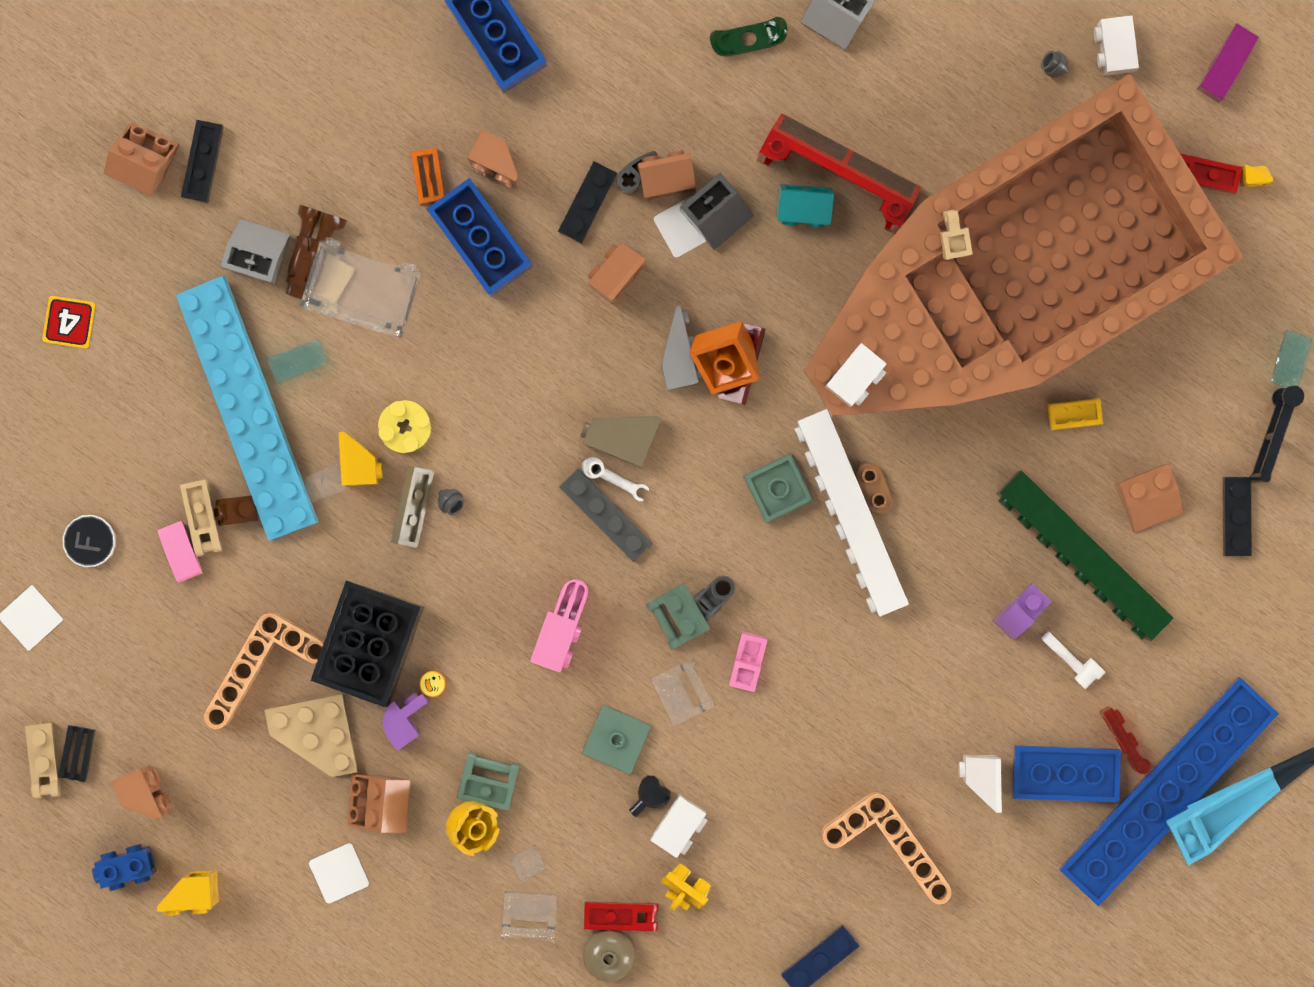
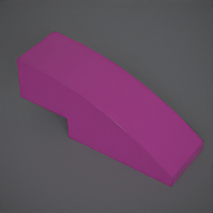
M1236 23L1210 64L1197 90L1216 102H1221L1259 37Z

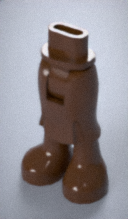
M300 205L298 209V215L302 220L299 236H297L296 248L288 267V278L286 279V282L289 283L286 294L302 300H306L309 289H313L312 286L320 275L326 251L329 249L328 243L333 232L343 229L347 222L346 219L323 212L317 238H311L322 211Z

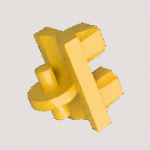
M682 864L676 866L671 872L669 871L660 881L669 888L665 894L667 898L673 901L669 908L674 911L680 906L687 911L690 905H693L699 910L708 901L706 896L711 885L701 878L696 881L693 887L688 885L684 881L691 871Z

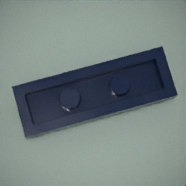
M842 924L783 971L781 976L790 987H810L856 950L859 944Z

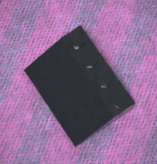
M346 580L310 681L382 707H388L394 695L424 606Z

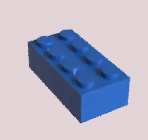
M444 0L503 94L547 66L546 59L508 0Z
M470 178L427 208L430 215L490 297L533 267Z

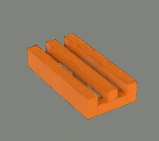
M432 148L411 152L419 205L435 203L445 196L438 149ZM428 155H433L438 196H434ZM420 156L423 157L429 197L425 198L418 157Z

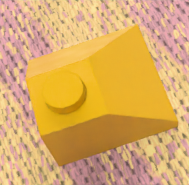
M339 432L342 486L379 484V479H383L382 463H378L377 457L351 434Z

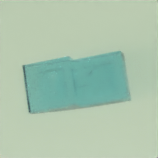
M1289 330L1285 331L1271 380L1272 383L1285 387L1299 386L1306 366L1304 363L1313 340L1312 337Z
M318 339L267 359L276 384L328 364Z

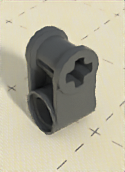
M721 575L716 577L706 588H703L693 597L706 622L732 597L735 591V583L729 576ZM721 580H725L731 585L730 592L725 595L719 594L716 591V584ZM699 601H701L709 610H707Z

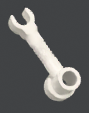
M588 457L582 463V472L585 476L592 479L600 477L631 493L635 500L644 501L636 495V491L639 488L649 491L646 485L635 484L604 468L603 462L596 457ZM597 464L598 470L592 473L591 467Z
M1049 631L1041 638L1077 673L1074 679L1083 688L1086 689L1096 678L1099 680L1106 673L1092 658L1083 665Z

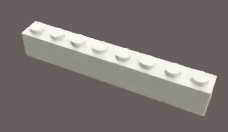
M823 410L797 421L798 427L794 428L799 442H805L808 452L804 453L809 466H815L819 476L815 477L820 492L825 490L829 500L825 501L830 516L835 515L839 524L835 526L840 540L846 539L849 549L845 550L850 564L856 563L859 570L856 578L860 588H866L869 594L866 602L871 613L876 612L877 616L880 617L909 605L828 410Z

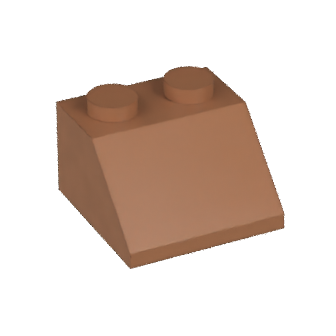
M622 242L618 247L613 244L604 256L607 258L605 263L601 267L596 265L587 276L591 279L588 285L612 305L646 265L645 258Z
M1169 464L1158 466L1115 484L1134 533L1183 514L1179 488Z

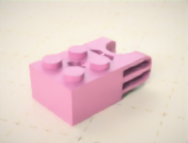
M573 579L563 586L555 610H549L546 615L530 662L557 672H561L563 667L568 669L573 656V652L569 651L572 642H578L582 627H579L578 624L589 594L588 587L583 581Z

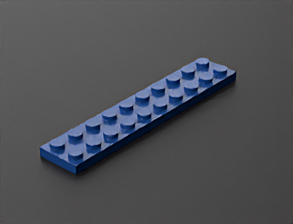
M1238 677L1063 863L1059 870L1099 906L1170 831L1166 821L1187 810L1188 805L1197 802L1279 713L1242 678Z

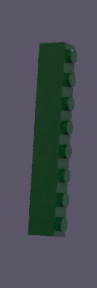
M1022 470L1017 471L996 493L1000 497L998 502L1008 512L1013 509L1019 515L1017 521L1027 530L1032 528L1038 534L1036 539L1045 548L1051 546L1057 552L1055 557L1065 567L1070 565L1076 570L1074 576L1084 585L1089 583L1095 589L1093 594L1102 603L1108 601L1114 607L1112 613L1122 622L1127 620L1133 626L1130 630L1140 640L1146 638L1152 641L1171 622L1173 617Z

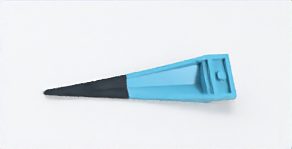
M1314 747L1187 806V810L1167 820L1166 823L1185 862L1190 865L1212 853L1260 807L1314 765Z

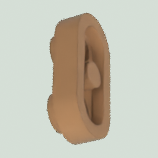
M874 463L861 465L857 469L855 477L869 510L876 514L886 512L891 507L892 497L881 469ZM867 471L874 473L872 481L865 479L864 475ZM877 495L882 496L884 499L883 504L880 506L874 502V498Z

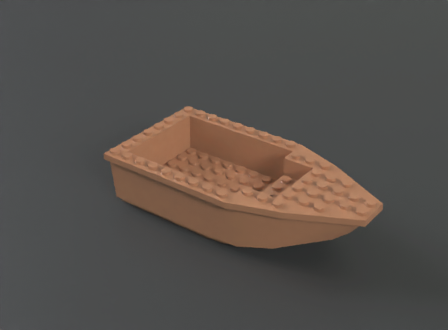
M1128 74L922 201L867 267L806 365L804 372L831 416L953 406L1034 387L1237 263L1244 256L1131 74ZM943 211H958L960 228L968 227L973 255L948 260L944 259L939 233L947 231ZM862 343L886 363L883 368L886 374L877 385L871 382L866 389L869 394L859 406L854 403L852 407H849L825 386Z

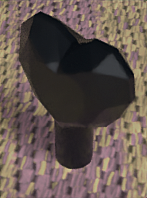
M647 775L639 785V800L629 811L637 817L646 807L656 808L666 805L670 800V791L660 786L659 780L655 776Z

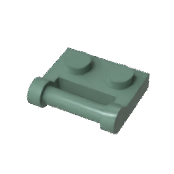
M685 583L645 604L649 611L652 610L670 641L668 645L671 650L710 629ZM664 603L682 634L681 636H678L661 604Z
M468 752L457 798L480 802L490 807L508 811L520 764L514 762L507 764L478 757L476 753ZM473 766L508 774V780L504 782L472 774Z

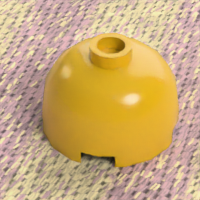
M476 801L463 802L457 805L449 813L446 820V834L449 842L458 851L470 856H475L474 853H478L481 850H489L499 834L496 819L498 817L497 813L488 805Z

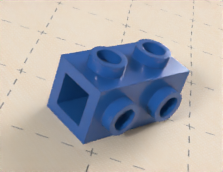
M138 844L127 847V853L117 855L116 851L100 855L101 860L95 862V868H92L95 883H99L101 889L109 887V891L125 887L124 882L134 880L135 884L151 880L150 875L157 871L150 846L142 848V845Z

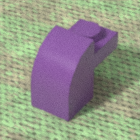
M1031 583L1013 602H1009L992 621L1010 639H1015L1034 622L1051 601Z
M415 692L402 701L405 704L403 708L395 700L385 711L383 717L384 732L397 751L421 734L409 716L430 701L423 693L418 696Z

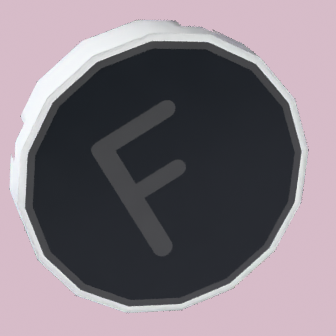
M82 515L72 520L66 527L63 535V548L67 557L75 564L83 567H97L105 563L113 555L116 548V534L104 518L96 515Z

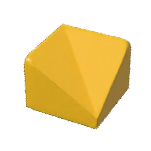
M1246 164L1241 166L1243 167L1240 177L1241 187L1267 186L1273 182V177L1266 166L1251 167Z

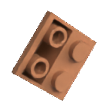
M131 122L109 149L103 174L152 196L162 183L179 144Z
M481 130L468 156L471 168H473L474 172L484 177H487L488 174L494 176L497 180L496 182L506 188L511 189L512 185L518 188L520 181L506 141Z
M684 150L668 153L669 157L658 159L657 155L643 158L642 163H638L644 201L696 191L690 153L684 154Z
M150 765L111 782L122 807L156 820L171 813V800L166 792L162 793L159 783H161L160 776L155 768L152 769Z
M352 773L348 826L378 833H406L410 780L391 776Z

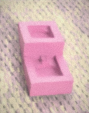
M183 521L157 530L178 583L203 573Z
M742 631L729 686L755 692L768 637Z

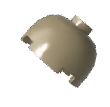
M600 930L593 933L585 943L583 951L584 965L588 972L596 979L605 982L618 981L627 976L633 968L636 957L631 939L621 930Z

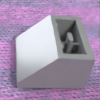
M812 0L800 23L845 50L872 8L875 0Z
M240 219L227 243L220 267L275 285L291 235Z

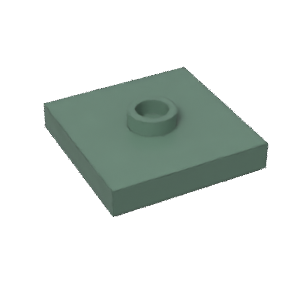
M791 453L743 476L765 523L814 501Z
M603 705L582 754L631 774L651 725Z

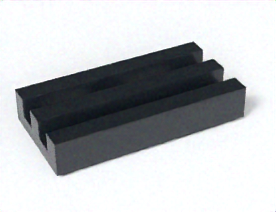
M68 725L58 778L86 782L95 729ZM74 732H77L70 773H67ZM85 733L88 734L85 746L80 775L76 774L79 761L83 734Z

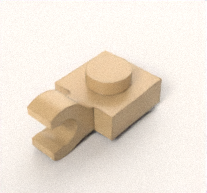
M943 211L947 231L939 233L944 259L948 260L973 255L968 227L960 228L958 211Z

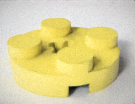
M407 400L393 402L384 409L379 418V436L384 444L393 451L399 453L414 452L423 447L430 437V418L425 409L415 402ZM407 419L410 421L409 426L412 427V430L401 434L398 423L404 422Z

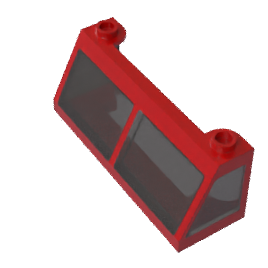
M781 113L770 130L757 157L758 162L768 167L774 160L786 161L791 151H794L884 199L879 209L886 219L884 229L894 234L902 227L921 188Z

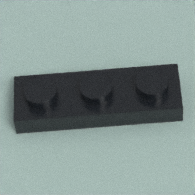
M196 120L181 193L182 198L204 203L209 202L224 129L223 125Z
M593 161L558 230L559 233L582 244L617 176V172Z
M1223 477V556H1252L1251 477Z

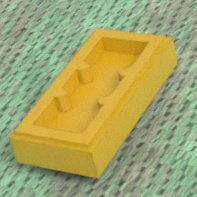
M1100 398L1047 404L1050 431L1103 424Z

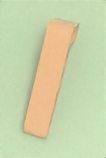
M267 613L261 616L204 715L206 724L213 729H220L229 724L275 643L306 661L315 664L318 659L311 655V646L319 644L322 647L324 640L277 613ZM269 617L274 618L277 622V629L274 632H269L265 628V621ZM290 631L299 633L300 642L298 645H291L288 642L287 636ZM256 640L261 641L264 645V651L261 655H256L252 651V643ZM242 663L247 664L251 669L248 678L240 676L238 668ZM228 686H232L237 690L238 695L234 701L229 700L225 695ZM215 709L221 710L224 714V721L220 724L212 719V713Z
M869 793L823 827L821 833L825 844L831 848H839L876 823L929 899L936 904H944L950 899L951 888L883 793ZM874 798H881L884 801V806L879 811H873L870 808V803ZM859 813L862 815V823L859 826H851L848 823L851 814ZM891 819L898 820L899 828L894 833H889L885 829L886 823ZM833 828L841 831V837L836 842H831L827 839L828 831ZM906 841L914 843L915 848L910 854H903L901 852V845ZM920 863H928L930 866L929 872L924 876L916 873V868ZM937 884L944 885L945 892L941 897L932 896V888Z

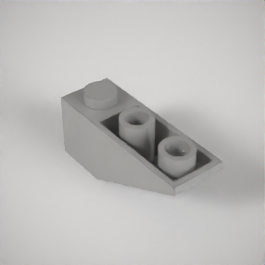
M676 306L662 361L667 391L696 385L699 383L698 378L702 377L689 353L694 339L693 336L688 337L686 327L690 326L687 310L682 311L681 306Z

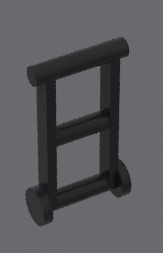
M1293 385L1287 388H1280L1272 394V403L1275 408L1254 469L1250 475L1252 483H1264L1271 480V474L1294 407L1299 406L1304 401V392L1298 386Z

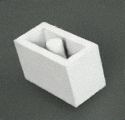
M1133 15L1101 19L1097 23V27H1094L1095 43L1100 45V53L1097 54V64L1099 69H1103V76L1135 72L1139 68Z
M861 343L825 387L849 407H852L854 403L859 406L869 393L866 389L871 382L877 385L886 374L883 370L886 363Z
M679 794L650 837V840L676 858L680 853L685 855L693 843L689 839L695 831L700 833L707 822V819L704 818L706 811Z

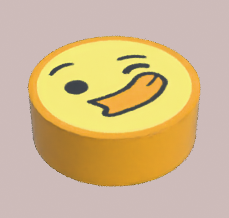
M428 671L422 675L419 686L422 693L426 696L437 697L444 692L446 679L439 671Z

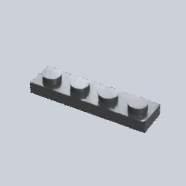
M579 469L560 486L566 495L633 562L652 544Z

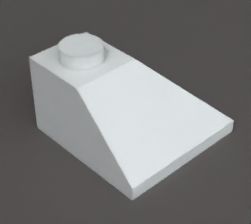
M963 755V762H959L958 765L959 777H963V782L996 813H1002L1001 759L996 755Z

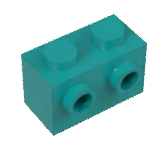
M779 184L776 208L778 221H782V224L788 226H796L797 223H808V226L814 228L831 225L834 200L833 190L826 187Z

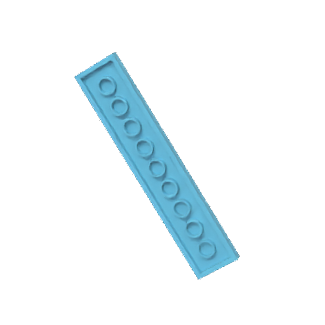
M226 276L218 277L177 294L176 298L268 541L318 523V518Z

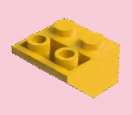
M217 870L188 873L157 906V912L165 911L166 916L180 915L182 911L192 910V914L208 913V910L212 909L219 902Z

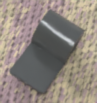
M655 151L636 158L617 175V186L622 193L631 195L638 191L641 182L640 176L634 167L638 163H642L643 158L657 155ZM627 176L629 178L633 176L634 186L630 187L628 185L624 187L623 177Z

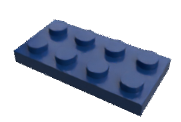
M1014 745L1012 798L1119 802L1121 749Z

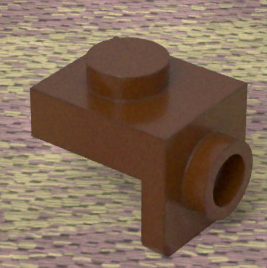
M252 495L216 500L214 516L219 526L258 521L257 509Z

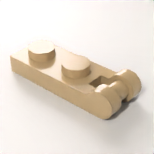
M207 479L180 485L196 557L204 556L205 552L214 551V553L222 552V541L214 516ZM209 533L211 541L202 542L201 535Z
M53 722L25 726L32 798L41 799L44 795H51V797L61 796ZM49 776L50 784L42 785L41 777Z

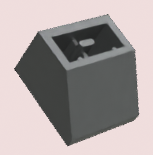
M721 173L680 207L681 213L713 250L718 248L754 217L738 192Z

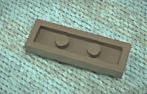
M408 465L391 543L418 548L434 471Z

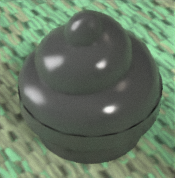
M1050 51L1042 60L1041 68L1049 77L1054 78L1069 72L1066 57L1060 51Z
M445 489L439 491L438 506L443 513L455 515L463 508L465 502L458 490Z

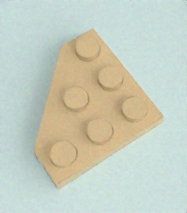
M343 694L264 710L269 736L330 777L358 772Z

